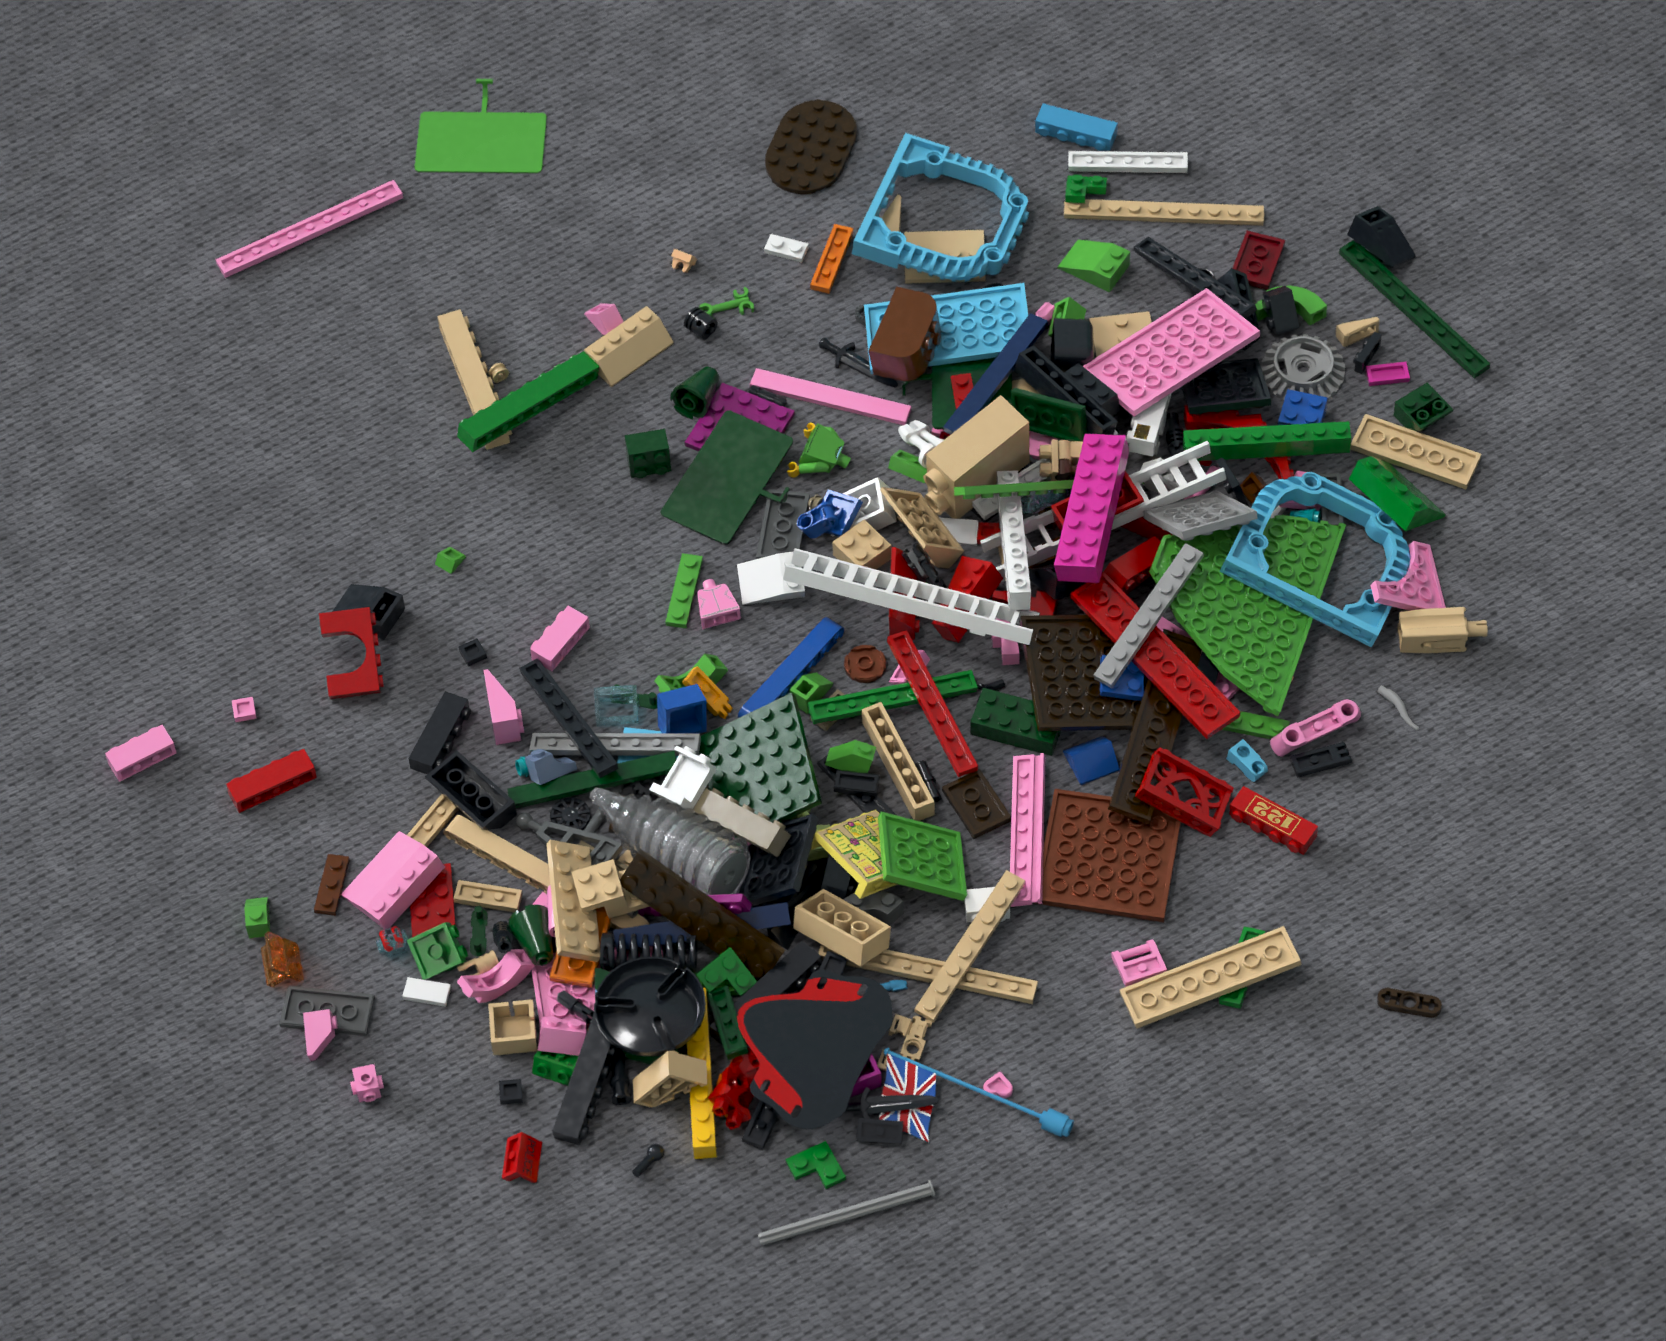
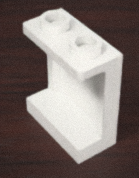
M676 746L674 750L679 753V756L661 786L653 783L649 790L659 798L691 813L717 768L710 763L712 760L704 754L697 756L695 755L696 752L687 746L684 749Z

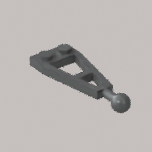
M521 813L516 818V824L520 829L527 830L530 828L536 831L537 838L544 844H547L549 840H553L547 835L549 832L564 835L560 842L572 843L576 838L598 844L590 853L591 866L612 859L615 860L623 850L622 844L603 835L545 821L541 825L533 821L532 816L528 813Z

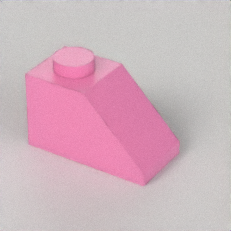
M599 304L584 313L602 335H606L624 322L615 304Z
M330 1009L303 1013L307 1056L311 1061L319 1057L335 1037V1029H338L336 1015L333 1016Z

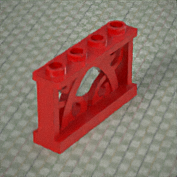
M1158 748L1151 756L1135 797L1202 834L1211 837L1221 825L1222 816L1234 787L1226 781L1210 775L1206 770L1192 765L1189 761L1175 756L1171 751ZM1158 764L1164 766V767L1162 768V774H1163L1166 778H1164L1163 776H1161V774L1159 773L1158 768H1157ZM1153 775L1160 781L1156 786L1150 784ZM1189 781L1198 799L1193 798L1186 802L1179 800L1178 792L1172 783ZM1209 791L1219 796V802H1208V800H1211L1215 797L1211 795ZM1209 808L1216 809L1213 818L1209 816Z

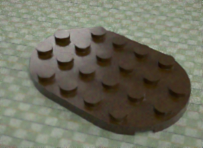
M820 99L803 102L791 108L781 119L766 152L765 167L772 182L782 190L794 194H813L816 191L833 185L842 174L856 142L857 127L851 113L839 104Z

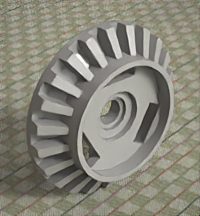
M1308 334L1298 337L1297 335H1291L1289 339L1282 338L1279 343L1275 342L1272 344L1270 350L1267 349L1265 357L1262 359L1261 369L1267 387L1271 393L1281 400L1285 399L1287 389L1328 397L1329 399L1340 389L1345 377V364L1343 363L1342 355L1338 354V349L1335 346L1331 347L1330 342L1327 340L1321 341L1320 337L1317 336L1314 338L1308 337ZM1278 362H1284L1287 375L1281 372ZM1305 366L1309 370L1307 372H1300L1298 367ZM1319 375H1324V376H1322L1321 378L1312 381L1313 379H1315V378L1318 377Z

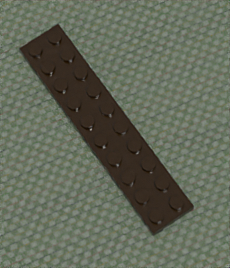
M1163 629L1162 632L1197 667L1202 649L1196 642L1188 637ZM1149 679L1146 682L1108 806V810L1149 824L1154 807L1136 798V792L1140 788L1152 754L1158 748L1172 750L1182 713ZM1158 764V771L1161 774V776L1164 777V775L1162 774V768L1164 766ZM1153 775L1150 784L1156 786L1160 781Z

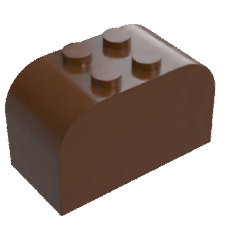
M896 286L868 350L874 375L900 381H911L917 379L925 372L929 361L932 362L936 345H939L941 342V326L937 305L932 296L924 292Z

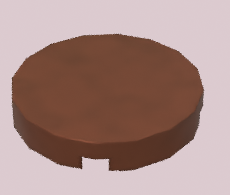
M860 645L851 649V652L845 656L844 669L852 680L859 683H870L883 675L886 670V659L884 653L877 650L876 647Z

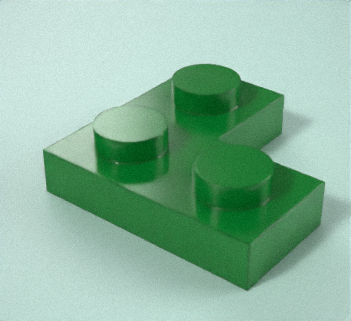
M1068 176L1065 202L1085 203L1086 193L1106 194L1107 178L1101 176Z
M731 947L695 974L708 992L712 991L726 979L738 996H741L757 983Z
M826 1141L785 1159L795 1180L815 1171L825 1189L846 1180L845 1174Z

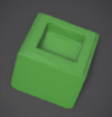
M448 547L437 554L435 565L452 574L466 556L452 547Z

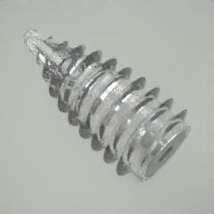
M594 788L590 793V799L606 815L607 821L613 823L615 835L620 837L622 846L630 850L633 859L638 851L642 849L706 895L735 894L742 885L749 869L750 854L746 839L743 837L735 838L732 829H722L721 824L717 821L709 823L706 815L696 816L692 808L682 810V807L677 802L668 805L664 798H658L652 802L650 795H644L639 799H635L634 794L624 796L620 795L619 792L614 793L603 788Z

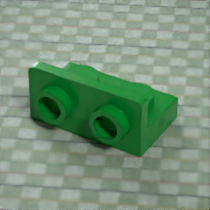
M537 1051L533 1059L532 1074L568 1086L579 1056Z

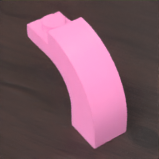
M511 949L488 972L480 975L461 976L457 983L466 996L469 998L474 997L478 1003H485L498 998L517 986L525 979L535 965L523 949Z

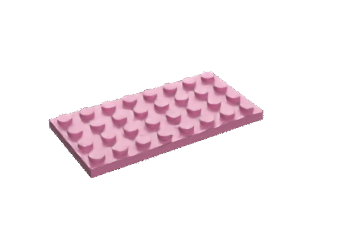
M1206 288L1083 367L1117 393L1119 404L1130 414L1136 416L1259 338L1260 330Z

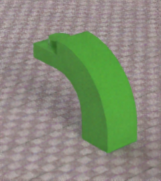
M1287 286L1292 290L1297 314L1309 326L1326 317L1327 305L1319 296L1301 287ZM1259 300L1255 304L1257 322L1268 317L1267 312L1262 306V300Z
M704 654L686 673L675 677L658 675L654 682L659 686L661 693L686 687L682 681L694 667L698 666L716 685L728 669L716 655Z

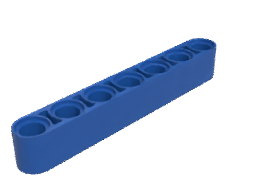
M828 617L823 618L742 706L738 713V718L786 694H790V689L802 675L808 674L811 671L810 668L816 666L824 657L823 654L828 652L837 643L836 640L839 637L843 636L844 627Z

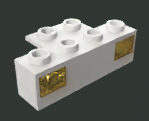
M1171 394L1132 417L1131 428L1133 429L1128 431L1126 438L1127 443H1129V452L1148 456L1157 455L1160 445L1158 435H1163Z

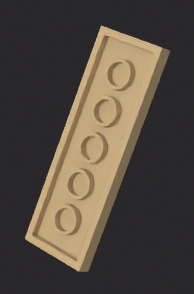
M1365 414L1350 447L1353 451L1373 456L1463 489H1467L1481 459V454L1367 414Z
M549 840L546 845L557 955L598 962L600 959V943L596 909L587 912L582 911L572 876L573 871L591 866L590 847Z

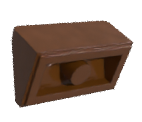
M1253 472L1240 484L1244 495L1252 505L1259 492L1267 485L1260 476Z

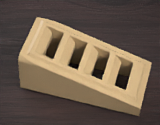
M1373 317L1339 324L1336 326V337L1343 347L1349 346L1371 336L1374 332H1378L1379 318Z

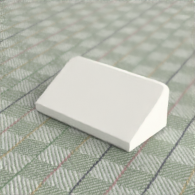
M940 518L960 545L977 546L978 520Z

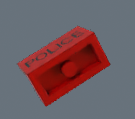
M523 1132L507 1138L502 1179L511 1181L522 1177L532 1183H536L542 1142Z

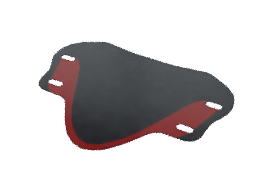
M820 969L811 974L803 990L798 993L764 996L745 1003L738 1012V1027L746 1043L759 1061V1069L750 1084L751 1093L757 1099L773 1107L785 1122L801 1129L819 1128L843 1115L854 1085L875 1046L892 1025V1001L888 991L880 983L867 977L843 976ZM822 977L827 978L824 988L818 989L817 984ZM862 984H866L868 988L865 994L859 996L857 994ZM765 1080H769L771 1083L767 1091L761 1092V1085ZM800 1105L801 1111L796 1118L792 1117L791 1113L794 1107Z

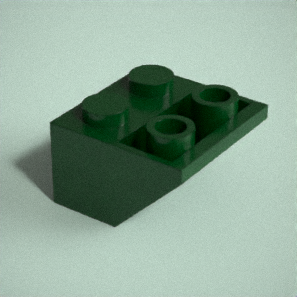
M1428 382L1397 400L1394 406V417L1405 428L1414 431H1422L1453 412V408Z

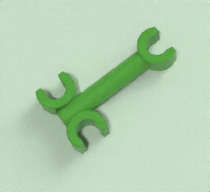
M743 287L744 294L741 295L737 293L736 289L733 290L735 300L713 306L708 303H703L699 306L701 310H708L706 313L711 316L714 313L739 307L740 314L744 315V308L746 307L750 308L751 312H754V304L749 301L748 288Z

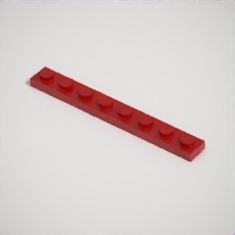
M905 630L888 636L887 642L957 776L960 777L977 771L978 764L908 631Z

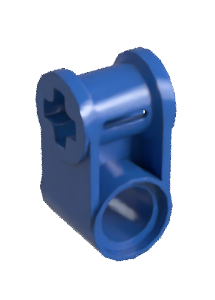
M831 502L820 503L817 507L803 513L797 519L798 528L811 539L817 538L839 524V519L834 514V505Z

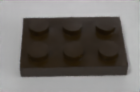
M980 769L942 786V792L973 839L1011 822V815Z

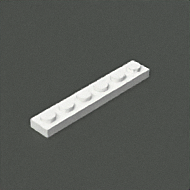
M1069 151L1068 172L1187 173V153Z

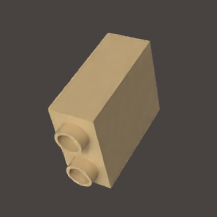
M1000 395L926 454L927 473L923 476L928 486V493L924 496L928 506L938 515L946 512L951 518L960 519L973 508L972 502L981 497V494H975V499H963V495L954 496V487L996 485L997 471H1020L1030 463L1029 421Z

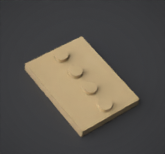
M984 230L904 232L906 241L955 257L974 256L977 254L978 249L984 245ZM905 268V284L952 282L951 279L941 280L938 276L933 275L931 277L926 272L922 271L919 273L916 269ZM979 275L966 282L986 281V276L980 278Z
M1150 312L1089 318L1093 325L1096 357L1151 324Z

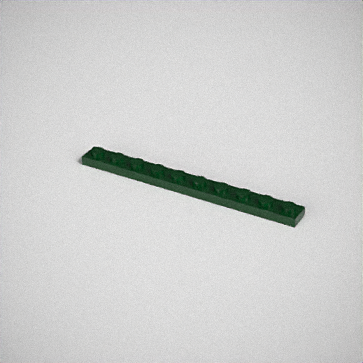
M1352 240L1339 249V254L1474 379L1490 368V362L1362 245Z

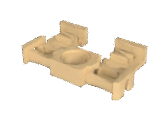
M895 1014L889 1035L901 1033L902 1037L906 1036L900 1055L919 1063L926 1043L923 1039L927 1027L931 1028L932 1021L928 1019L922 1021L921 1017L914 1016L911 1022V1019ZM909 1045H914L919 1051L916 1054H911L906 1048ZM882 1050L877 1066L879 1070L886 1071L887 1056L884 1064H882L885 1056L884 1050Z

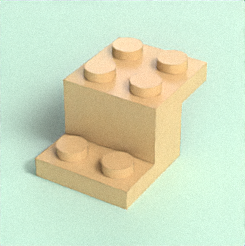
M614 859L572 872L583 912L604 906L610 919L650 906L621 886L620 878L626 870L618 872Z

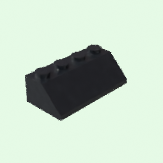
M455 751L425 776L426 780L482 830L502 828L517 815L515 801L458 751Z

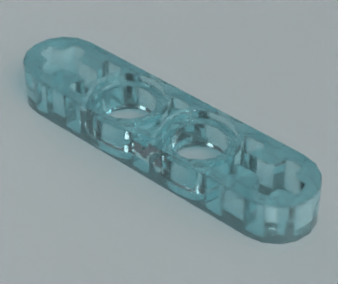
M1066 489V493L1053 494V490H1048V494L1035 495V491H1032L1030 495L1022 497V511L1025 514L1037 513L1069 496L1070 489Z

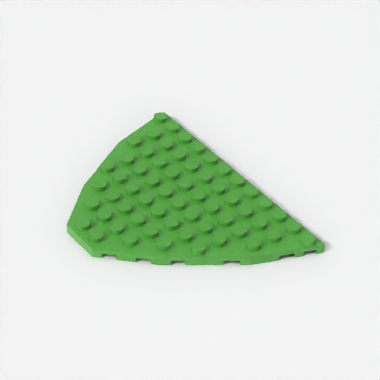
M1276 515L1274 518H1269L1263 531V535L1266 536L1269 542L1263 554L1269 565L1267 573L1320 599L1346 524L1339 523L1336 526L1328 524V521L1312 522L1307 518L1288 515ZM1242 525L1231 526V529L1228 530L1219 529L1213 531L1210 535L1194 536V539L1184 541L1175 535H1164L1149 571L1156 584L1185 543L1204 553L1203 559L1169 606L1176 620L1225 678L1261 704L1266 712L1279 716L1313 618L1219 572Z

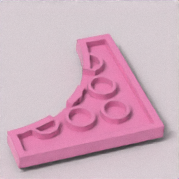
M1416 541L1409 544L1410 564L1406 575L1397 582L1375 580L1371 584L1375 603L1409 611L1446 608L1429 544Z

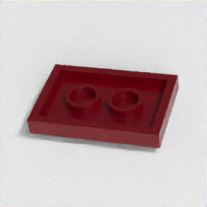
M1247 230L1232 269L1247 274L1249 286L1268 290L1284 249L1285 240Z

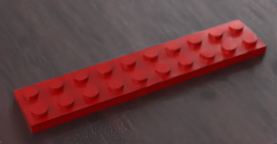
M1105 572L1101 573L1099 583L1087 582L1071 593V599L1114 644L1140 609ZM1155 626L1132 659V662L1206 739H1209L1238 719L1241 712Z

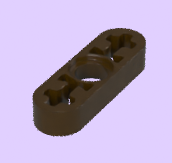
M1392 988L1380 990L1377 996V1004L1384 1010L1428 1018H1435L1441 1013L1442 1003L1435 996ZM1386 996H1390L1389 1002H1385L1384 998ZM1397 997H1400L1399 1005H1396ZM1411 999L1416 1005L1409 1008L1403 1004V1001ZM1420 1001H1423L1422 1008L1419 1009V1003ZM1430 1003L1434 1004L1433 1010H1429Z

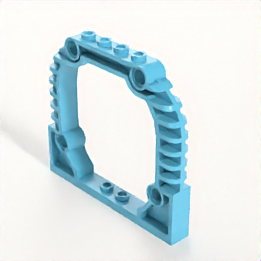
M905 133L854 239L852 254L896 269L901 264L907 269L913 268L919 273L923 271L928 273V276L932 277L935 275L940 277L941 280L951 279L952 282H957V280L970 281L971 278L979 275L980 278L986 274L996 275L1001 271L1004 263L1008 264L1011 255L1009 251L1014 250L1017 242L1015 238L1016 236L1020 237L1023 229L1022 222L1026 223L1029 212L1026 211L1028 198L1020 193L1019 186H1016L1013 178L1005 174L1003 169L999 170L993 164H983L981 160H978V162L974 161L971 157H961L959 153H949L950 147ZM916 174H924L929 178L946 175L995 193L1002 201L1000 214L1003 220L993 242L982 245L974 256L955 257L907 242L903 233L898 231L891 232L883 219L878 216L882 208L886 209L888 195L892 196L895 189L894 183L898 175L906 178Z
M1306 472L1302 477L1292 476L1285 480L1278 479L1266 485L1259 492L1251 507L1257 511L1258 519L1250 521L1249 524L1242 525L1219 572L1372 647L1392 606L1375 603L1372 589H1368L1363 592L1357 603L1345 605L1343 610H1340L1268 574L1269 565L1263 554L1269 542L1266 536L1263 535V531L1272 512L1280 504L1290 500L1305 506L1319 504L1363 526L1365 532L1372 540L1383 545L1387 559L1385 570L1379 580L1381 582H1397L1408 571L1410 564L1409 546L1402 537L1403 532L1396 525V522L1374 502L1316 473Z

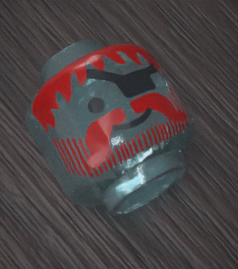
M393 926L379 932V939L375 941L379 953L384 952L387 957H393L406 952L408 937L404 928L400 929L398 926Z

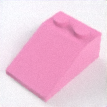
M488 669L484 670L496 745L521 741L520 733H524L521 709H516L514 699Z

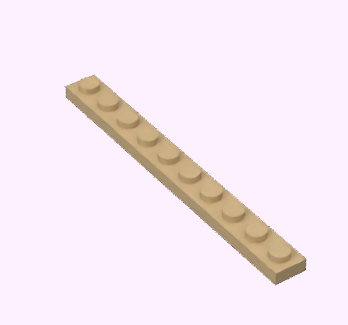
M1085 199V203L1065 202L1064 218L1263 226L1264 206Z
M821 944L818 954L821 955V960H824L827 951L836 952ZM885 950L862 966L855 964L849 959L847 965L932 983L945 962ZM970 967L957 989L1033 1004L1038 981Z

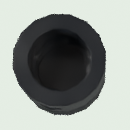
M699 307L689 311L684 320V327L703 340L710 337L718 325V321Z

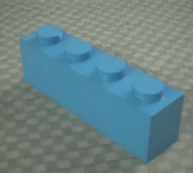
M1042 104L1035 120V133H1039L1042 136L1055 137L1061 141L1074 142L1080 146L1094 147L1099 151L1105 150L1110 152L1117 136L1118 123Z

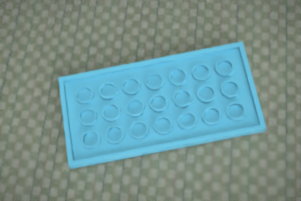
M1019 283L932 295L937 305L941 326V342L939 345H936L932 362L929 361L927 367L997 357L1028 317L1025 284ZM889 302L864 305L868 350ZM869 356L870 372L871 374H873L871 360Z

